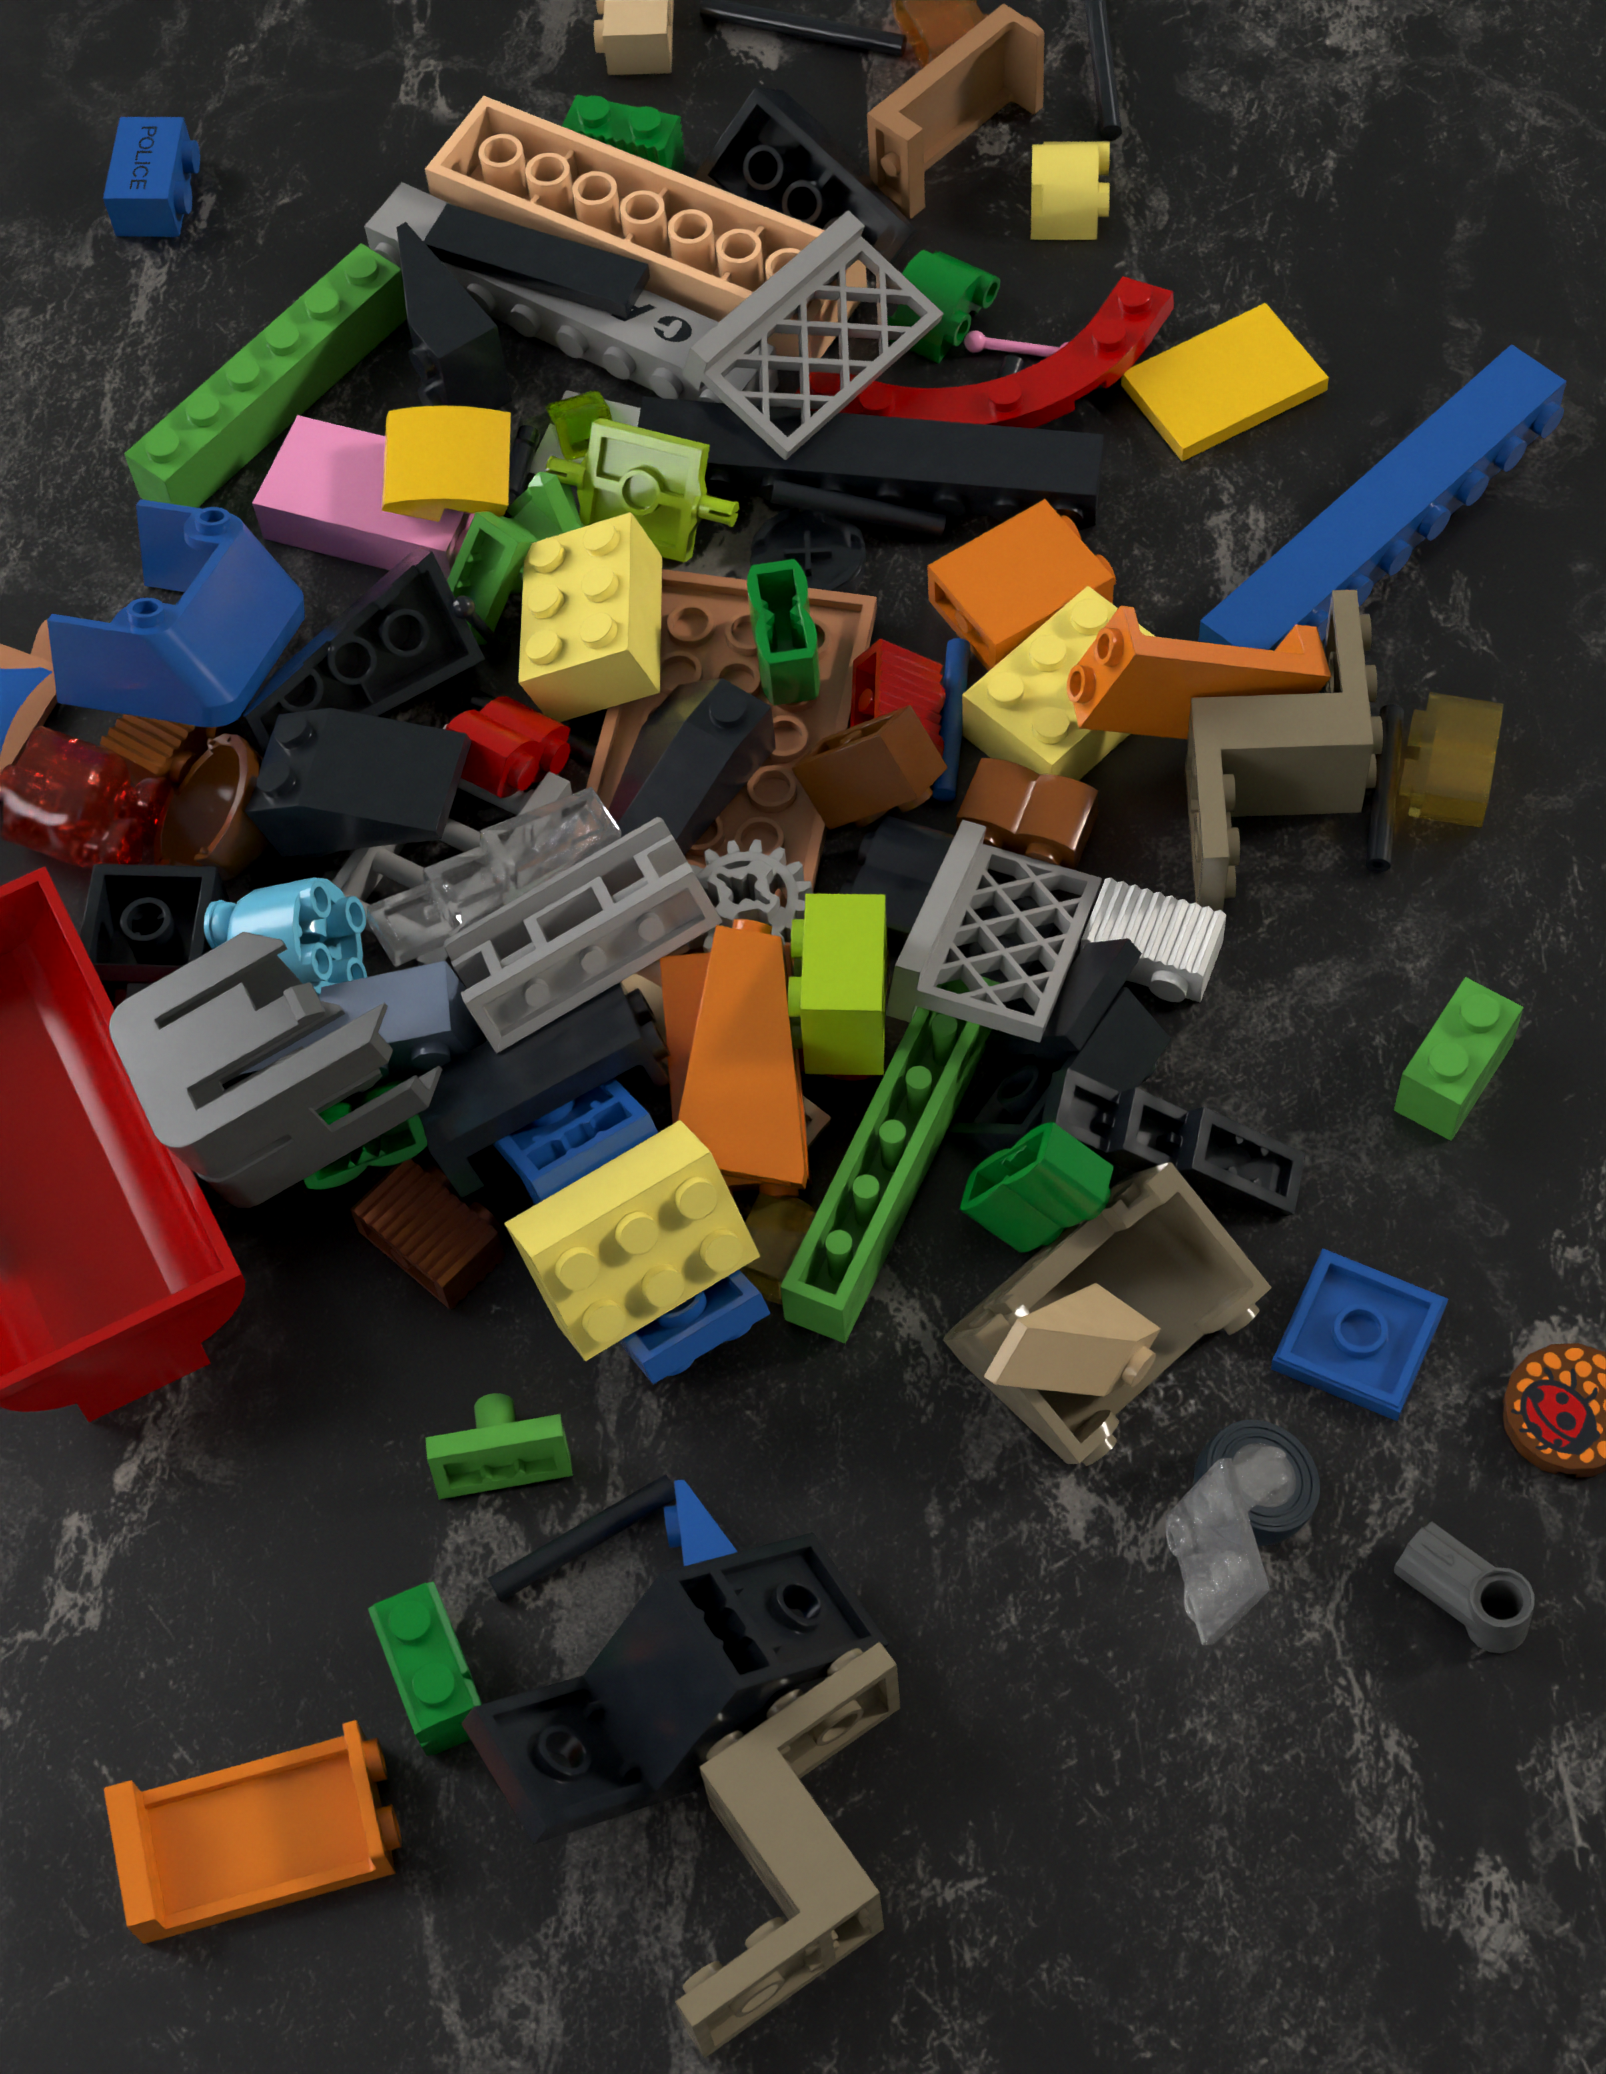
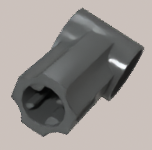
M1432 1521L1426 1527H1421L1407 1544L1402 1556L1395 1564L1394 1574L1464 1624L1469 1638L1478 1647L1493 1653H1505L1515 1650L1524 1642L1530 1627L1535 1597L1531 1584L1522 1574L1510 1568H1495ZM1493 1601L1503 1602L1510 1605L1517 1615L1508 1620H1498L1489 1616L1482 1606Z

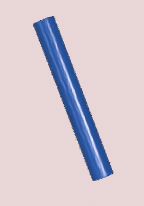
M961 638L949 640L946 650L943 688L945 689L946 696L943 708L940 711L942 717L939 725L942 727L938 734L944 740L942 759L948 768L932 786V797L942 802L954 800L957 791L963 730L962 694L967 690L971 644Z

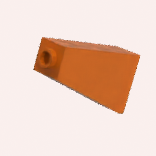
M734 919L732 928L719 925L715 927L678 1121L681 1120L711 1151L722 1175L805 1190L808 1176L791 1017L788 1015V975L785 947L780 936L771 935V925L747 919Z

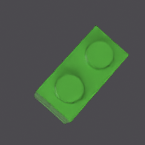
M1465 977L1402 1073L1394 1111L1452 1141L1512 1047L1524 1007Z

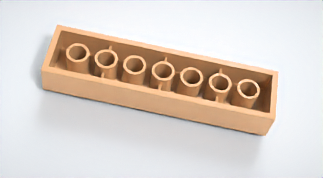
M486 96L480 99L425 168L430 195L457 207L649 264L650 279L644 288L645 290L717 322L726 317L825 231ZM858 259L845 270L846 287L867 288L866 266ZM836 279L829 286H836ZM812 299L807 304V321L838 322L837 300ZM847 301V320L860 302ZM798 313L790 320H798ZM774 333L767 339V344L776 348V355L799 357L798 334ZM808 335V358H821L835 337Z

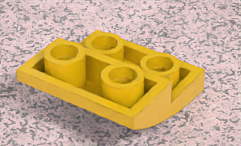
M422 406L389 411L386 417L382 511L436 522L440 521L445 508L472 514L490 511L497 517L504 516L508 507L511 413L465 406Z

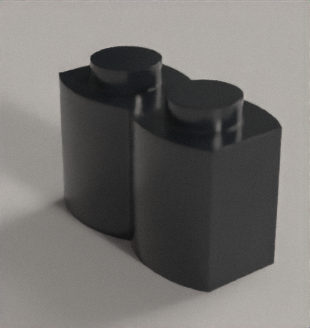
M885 815L876 832L871 830L866 832L858 855V866L862 868L855 881L847 879L844 882L840 894L885 895L887 950L900 954L955 835Z

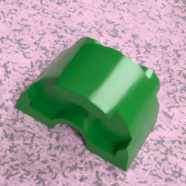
M921 250L908 263L902 275L944 314L941 321L909 350L939 364L953 345L959 346L965 339L971 325V315L969 313L977 314L982 307L986 309L993 303L1000 287V278L943 252L935 250L934 254L926 250ZM898 304L897 310L892 317L887 315L888 326L912 327L921 317L907 304Z

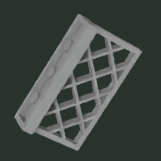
M849 210L694 343L689 349L682 376L698 391L706 385L784 460L789 458L941 321L944 314L861 237L865 225ZM859 259L876 275V288L846 287L845 270ZM836 279V286H829ZM812 299L837 300L838 322L807 321V304ZM847 301L877 303L878 325L847 323ZM887 303L907 304L921 319L912 327L888 326ZM798 313V320H790ZM774 333L798 334L799 357L768 355L767 339ZM808 335L838 337L839 359L808 358ZM848 337L878 339L879 356L874 361L849 360ZM888 340H896L888 347ZM756 348H758L759 355L751 354ZM734 368L759 369L760 392L738 391L724 376ZM768 369L799 371L800 394L770 393ZM809 372L840 373V391L835 396L810 395ZM849 374H858L850 381ZM769 407L801 408V426L787 437L770 421ZM810 409H819L810 417Z
M962 820L895 964L886 1015L911 1022L917 1007H921L1040 1043L1099 894L1102 878L983 844L986 826ZM991 869L1012 875L1017 881L998 885L987 871ZM1060 889L1081 895L1082 897L1058 902L1050 891ZM1031 896L1040 907L1021 912L1012 900ZM993 905L1002 915L1001 917L982 921L974 909ZM1054 923L1063 933L1062 935L1044 939L1034 927ZM1016 932L1025 943L1005 949L996 937ZM978 942L986 954L966 958L957 946ZM1039 960L1048 972L1028 977L1019 964ZM1000 969L1009 980V982L989 987L979 974ZM961 979L970 992L957 994L937 988L936 986ZM1023 997L1035 1011V1014L1032 1016L1008 1009L1002 1002Z

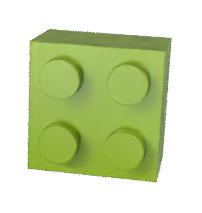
M805 893L804 919H792L791 958L794 959V976H789L788 1015L791 1017L794 1049H803L805 1074L884 1075L887 985L885 895Z

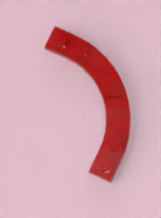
M1122 276L1089 324L1072 341L1037 364L999 379L959 387L915 388L873 381L839 413L1020 428H1035L1075 410L1074 401L1093 391L1099 385L1107 389L1134 365L1174 309L1173 291ZM810 372V395L835 396L840 391V373ZM849 374L850 381L857 375ZM800 387L795 394H800Z

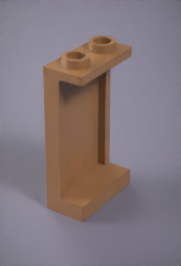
M1003 3L867 113L870 179L908 219H912L925 208L924 172L1009 102L1017 103L1032 114H1036L1043 108V29L1031 18L1022 16Z

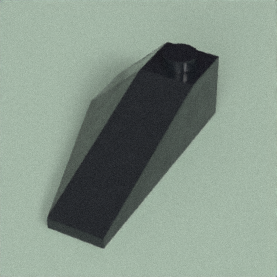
M723 678L677 685L642 725L590 856L657 817L664 820L685 856L776 749L772 706Z

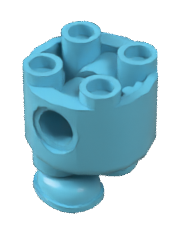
M313 877L255 889L241 898L237 904L219 900L211 902L206 909L204 933L212 949L242 932L280 939L285 943L287 950L277 956L303 984L310 982L317 995L321 994V987L367 977L365 966L362 963L363 951L360 935L366 926L365 910L356 896L345 897L341 889L328 879Z

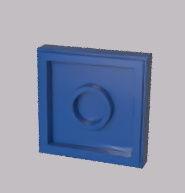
M1322 1248L1274 1355L1271 1370L1398 1421L1446 1309L1448 1298Z

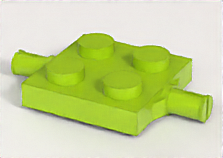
M599 418L592 422L589 449L581 464L556 458V456H550L545 469H550L546 473L556 474L560 483L577 487L580 504L579 518L584 526L631 512L664 558L684 563L692 558L697 526L702 519L733 527L738 517V513H735L739 510L738 502L706 494L705 473L710 447L708 444Z

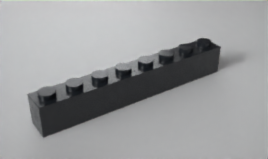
M654 397L642 398L637 427L710 445L705 484L706 493L714 497L728 498L733 495L763 497L770 501L774 481L780 480L946 514V517H959L964 514L991 516L1003 522L1045 499L1060 517L1063 515L1069 517L1075 526L1080 524H1096L1103 466L1104 434L838 413L789 458L784 460L725 403ZM769 407L770 421L787 437L801 426V409ZM810 410V417L817 411Z

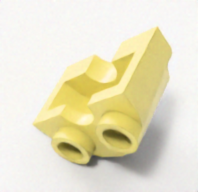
M1043 142V144H1032L1031 240H1097L1098 217H1109V183H1098L1099 175H1109L1110 142Z

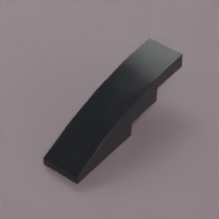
M1069 1068L1052 1073L1041 1125L1054 1122L1104 1160L1139 1172L1171 1162L1194 1191L1283 1216L1295 1213L1306 1153L1206 1107L1187 1111L1137 1087L1119 1092Z

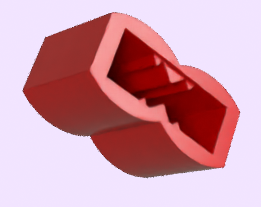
M508 696L495 698L480 712L468 710L459 714L445 729L466 733L472 741L461 778L500 798H506L518 791H524L532 782H541L548 772L557 775L565 766L570 754V745L567 743L570 727Z

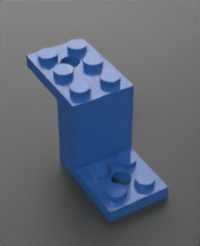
M613 1078L498 1140L493 1145L521 1177L536 1205L654 1136L658 1131L649 1113ZM737 1270L620 1340L619 1343L651 1383L655 1384L666 1376H673L683 1372L696 1358L724 1341L741 1337L749 1331L754 1323L771 1313L760 1291L740 1270Z

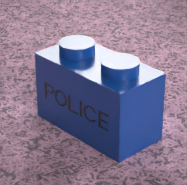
M120 117L103 196L115 236H180L184 214H190L192 209L191 174L198 173L200 168L199 146L196 140H190L184 117Z

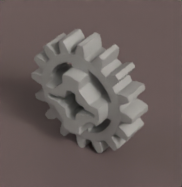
M735 840L728 841V854L719 857L711 849L704 851L706 862L704 869L699 866L690 865L722 920L719 926L732 928L734 919L758 921L771 925V935L780 936L784 945L786 942L791 943L792 919H804L805 893L813 894L811 881H804L803 865L800 861L786 866L785 849L779 846L768 856L762 854L761 840H754L749 852H740L739 846ZM778 888L787 900L785 908L780 906V899L775 895V891ZM715 927L688 942L689 948L695 949L703 946L704 953L711 952Z

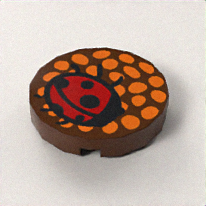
M1579 1343L1551 1344L1528 1354L1512 1372L1503 1399L1504 1428L1516 1450L1538 1469L1555 1475L1559 1471L1565 1474H1576L1575 1478L1594 1477L1605 1472L1606 1352Z

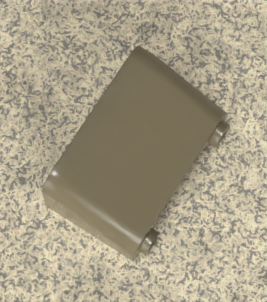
M1171 1162L1131 1174L1110 1188V1199L1104 1210L1091 1221L1083 1220L1074 1226L1064 1228L1060 1236L1053 1243L1044 1246L960 1320L943 1339L958 1360L1067 1464H1080L1083 1462L1085 1466H1088L1108 1453L1117 1442V1439L1112 1434L1119 1424V1420L1115 1415L1204 1334L1213 1333L1223 1328L1228 1335H1231L1246 1326L1260 1311L1255 1303L1272 1288ZM1094 1283L1106 1289L1161 1328L1149 1348L1156 1353L1155 1360L1143 1379L1134 1387L1126 1384L1104 1397L995 1385L984 1377L1016 1319Z

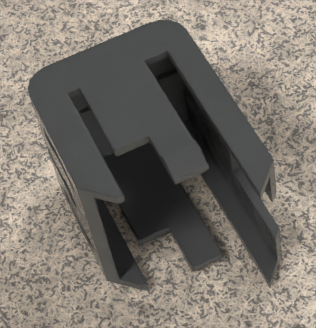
M248 932L240 933L130 996L116 1007L109 1023L112 1042L154 1135L222 1198L237 1208H251L263 1203L427 1109L442 1072V1068L438 1066L419 1078L415 1075L329 1125L318 1115L359 1090L363 1092L368 1090L382 1077L379 1068L389 1062L393 1051L390 1045L378 1033L388 1008L384 1002L306 1048L299 1047L224 1090L222 1084L345 1014L340 1005L320 1001L313 985L310 982L303 984L277 956L287 950L282 940Z

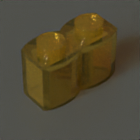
M1430 692L1426 711L1414 709L1407 745L1419 747L1417 760L1405 758L1399 795L1411 797L1408 816L1482 828L1492 783L1503 712L1502 703Z

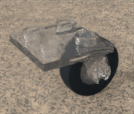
M1242 1420L1218 1431L1199 1454L1194 1470V1486L1166 1515L1167 1544L1171 1553L1177 1556L1185 1583V1609L1189 1618L1196 1623L1202 1645L1215 1644L1270 1591L1258 1546L1276 1544L1297 1533L1311 1518L1319 1500V1475L1307 1449L1291 1433L1266 1421Z

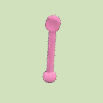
M977 330L967 333L964 339L965 348L972 353L980 352L983 349L1042 357H1049L1069 343H1064L1060 347L987 338L982 332Z

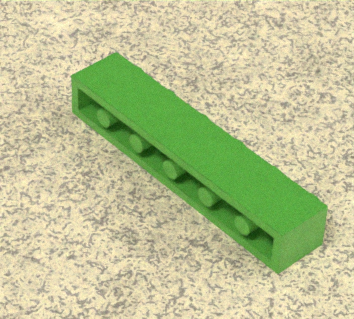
M359 244L124 453L139 496L143 500L199 508L294 422L297 415L300 416L407 319L402 269L364 244Z
M982 977L989 987L1000 984L999 982ZM961 979L936 986L937 988L957 994L970 992ZM917 1007L780 1286L786 1321L846 1344L987 1048L985 1041L992 1028Z

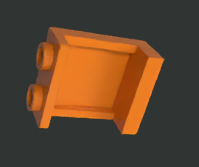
M1045 499L928 565L929 602L961 639H965L971 644V652L988 672L1085 587H1091L1113 604V588L1116 584V578L1111 565L1102 555H1094L1081 540L1079 531L1073 521L1065 515L1060 517Z

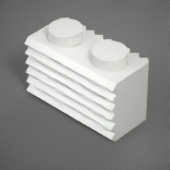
M1112 877L1107 878L1103 883L1082 936L1080 952L1086 943L1129 938L1142 954L1126 980L1148 986L1154 995L1166 1001L1180 1002L1187 998L1201 1002L1215 961L1222 947L1226 914L1221 910L1213 911L1209 906L1201 907L1197 903L1189 904L1185 899L1177 900L1172 895L1165 897L1161 892L1153 893L1148 888L1141 890L1137 885L1129 886L1124 881L1116 882Z

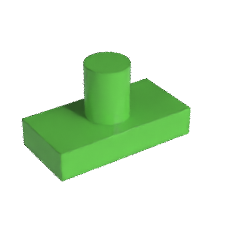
M476 512L447 582L455 598L465 595L474 601L475 612L494 632L509 595L523 591L524 560L533 541L492 512ZM467 621L477 644H487V642L482 638V636Z
M488 1394L476 1401L474 1405L476 1429L426 1437L427 1460L439 1499L573 1476L571 1456L561 1414L516 1422L514 1401L505 1394Z

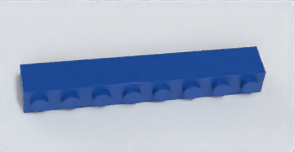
M1511 344L1201 619L1198 642L1274 651L1296 624L1317 627L1322 641L1326 634L1332 590H1357L1360 607L1370 595L1373 585L1385 574L1392 576L1400 571L1416 546L1425 538L1429 541L1435 539L1446 527L1450 516L1463 504L1470 506L1475 503L1485 491L1490 479L1500 470L1505 472L1511 470L1523 456L1526 447L1538 436L1545 438L1554 431L1564 414L1561 402L1566 380Z

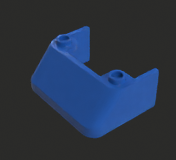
M140 499L136 504L144 586L181 591L184 594L176 605L162 603L155 598L133 600L117 613L111 623L51 614L47 619L57 702L200 727L228 725L242 715L305 618L303 591L241 519L230 514L227 510L219 507L201 509Z

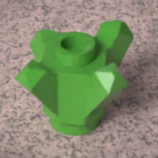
M546 472L535 474L528 485V489L507 509V512L512 516L511 518L499 517L533 541L532 543L585 527L580 521L571 486L560 483L556 474Z

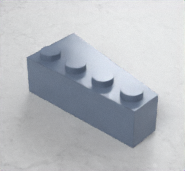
M441 961L321 987V994L318 995L320 1001L340 1005L345 1014L222 1084L224 1090L230 1088L299 1047L306 1048L384 1002L388 1008L378 1033L390 1045L393 1051L389 1062L379 1068L382 1077L373 1086L389 1080L410 1079L415 1075L419 1078L434 1068L441 1067L487 1042V1038L463 1001L461 992L467 990V988L447 962ZM359 1090L354 1094L363 1093V1091Z

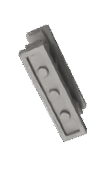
M657 817L444 941V948L452 960L451 963L467 988V990L461 992L465 1005L495 1052L498 1053L709 931L716 925L721 924L722 920L664 820Z

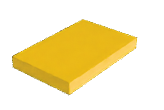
M1264 303L1129 368L1121 376V386L1183 462L1327 391L1329 377L1267 303Z

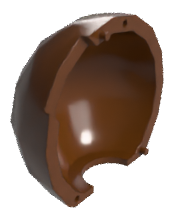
M226 733L214 739L209 738L207 740L208 750L193 764L178 788L175 786L171 787L161 810L155 833V865L217 867L224 882L238 877L262 859L268 849L270 842L245 813L246 806L257 783L263 758L247 740L238 735Z

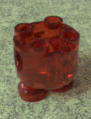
M38 726L33 730L28 740L27 748L16 766L7 765L0 773V800L4 801L2 839L77 867L86 865L93 867L94 864L138 865L142 857L143 844L151 846L154 843L159 816L171 790V782L166 777H147L142 779L135 787H132L126 762L115 752L50 728Z

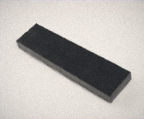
M446 204L423 241L441 262L624 318L628 317L650 279L649 264L451 204Z

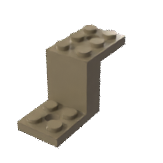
M1332 590L1323 648L1332 677L1324 685V693L1191 698L1185 775L1195 903L1201 907L1209 906L1213 911H1223L1224 899L1235 898V866H1239L1240 838L1238 827L1231 828V817L1361 813L1365 789L1375 788L1376 786L1375 754L1382 753L1383 727L1380 716H1371L1369 702L1376 701L1377 672L1375 665H1365L1364 651H1370L1371 619L1369 614L1359 613L1357 590Z
M880 1642L864 1653L860 1648H856L839 1657L827 1669L825 1673L827 1679L805 1694L801 1689H797L784 1695L767 1711L766 1716L768 1720L746 1735L742 1731H736L722 1738L708 1751L706 1755L708 1761L699 1767L711 1809L789 1920L785 1923L782 1917H776L766 1922L745 1941V1945L748 1948L747 1951L724 1967L720 1961L706 1965L692 1975L683 1985V1990L686 1994L675 2002L686 2031L703 2058L709 2056L884 1929L880 1892L799 1780L900 1709L897 1664Z

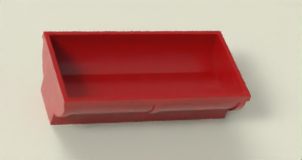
M46 866L0 886V1407L17 1412H38L77 1404L88 1422H91L211 1364L201 1343L220 1329L234 1314L244 1296L246 1281L193 1171L168 1150L153 1133L110 1037L109 1023L111 1015L115 1011Z

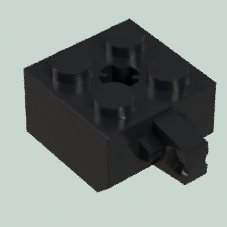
M125 864L93 865L80 939L114 1010L130 996L212 950L204 933L206 909L214 901L223 900L230 902L217 867Z

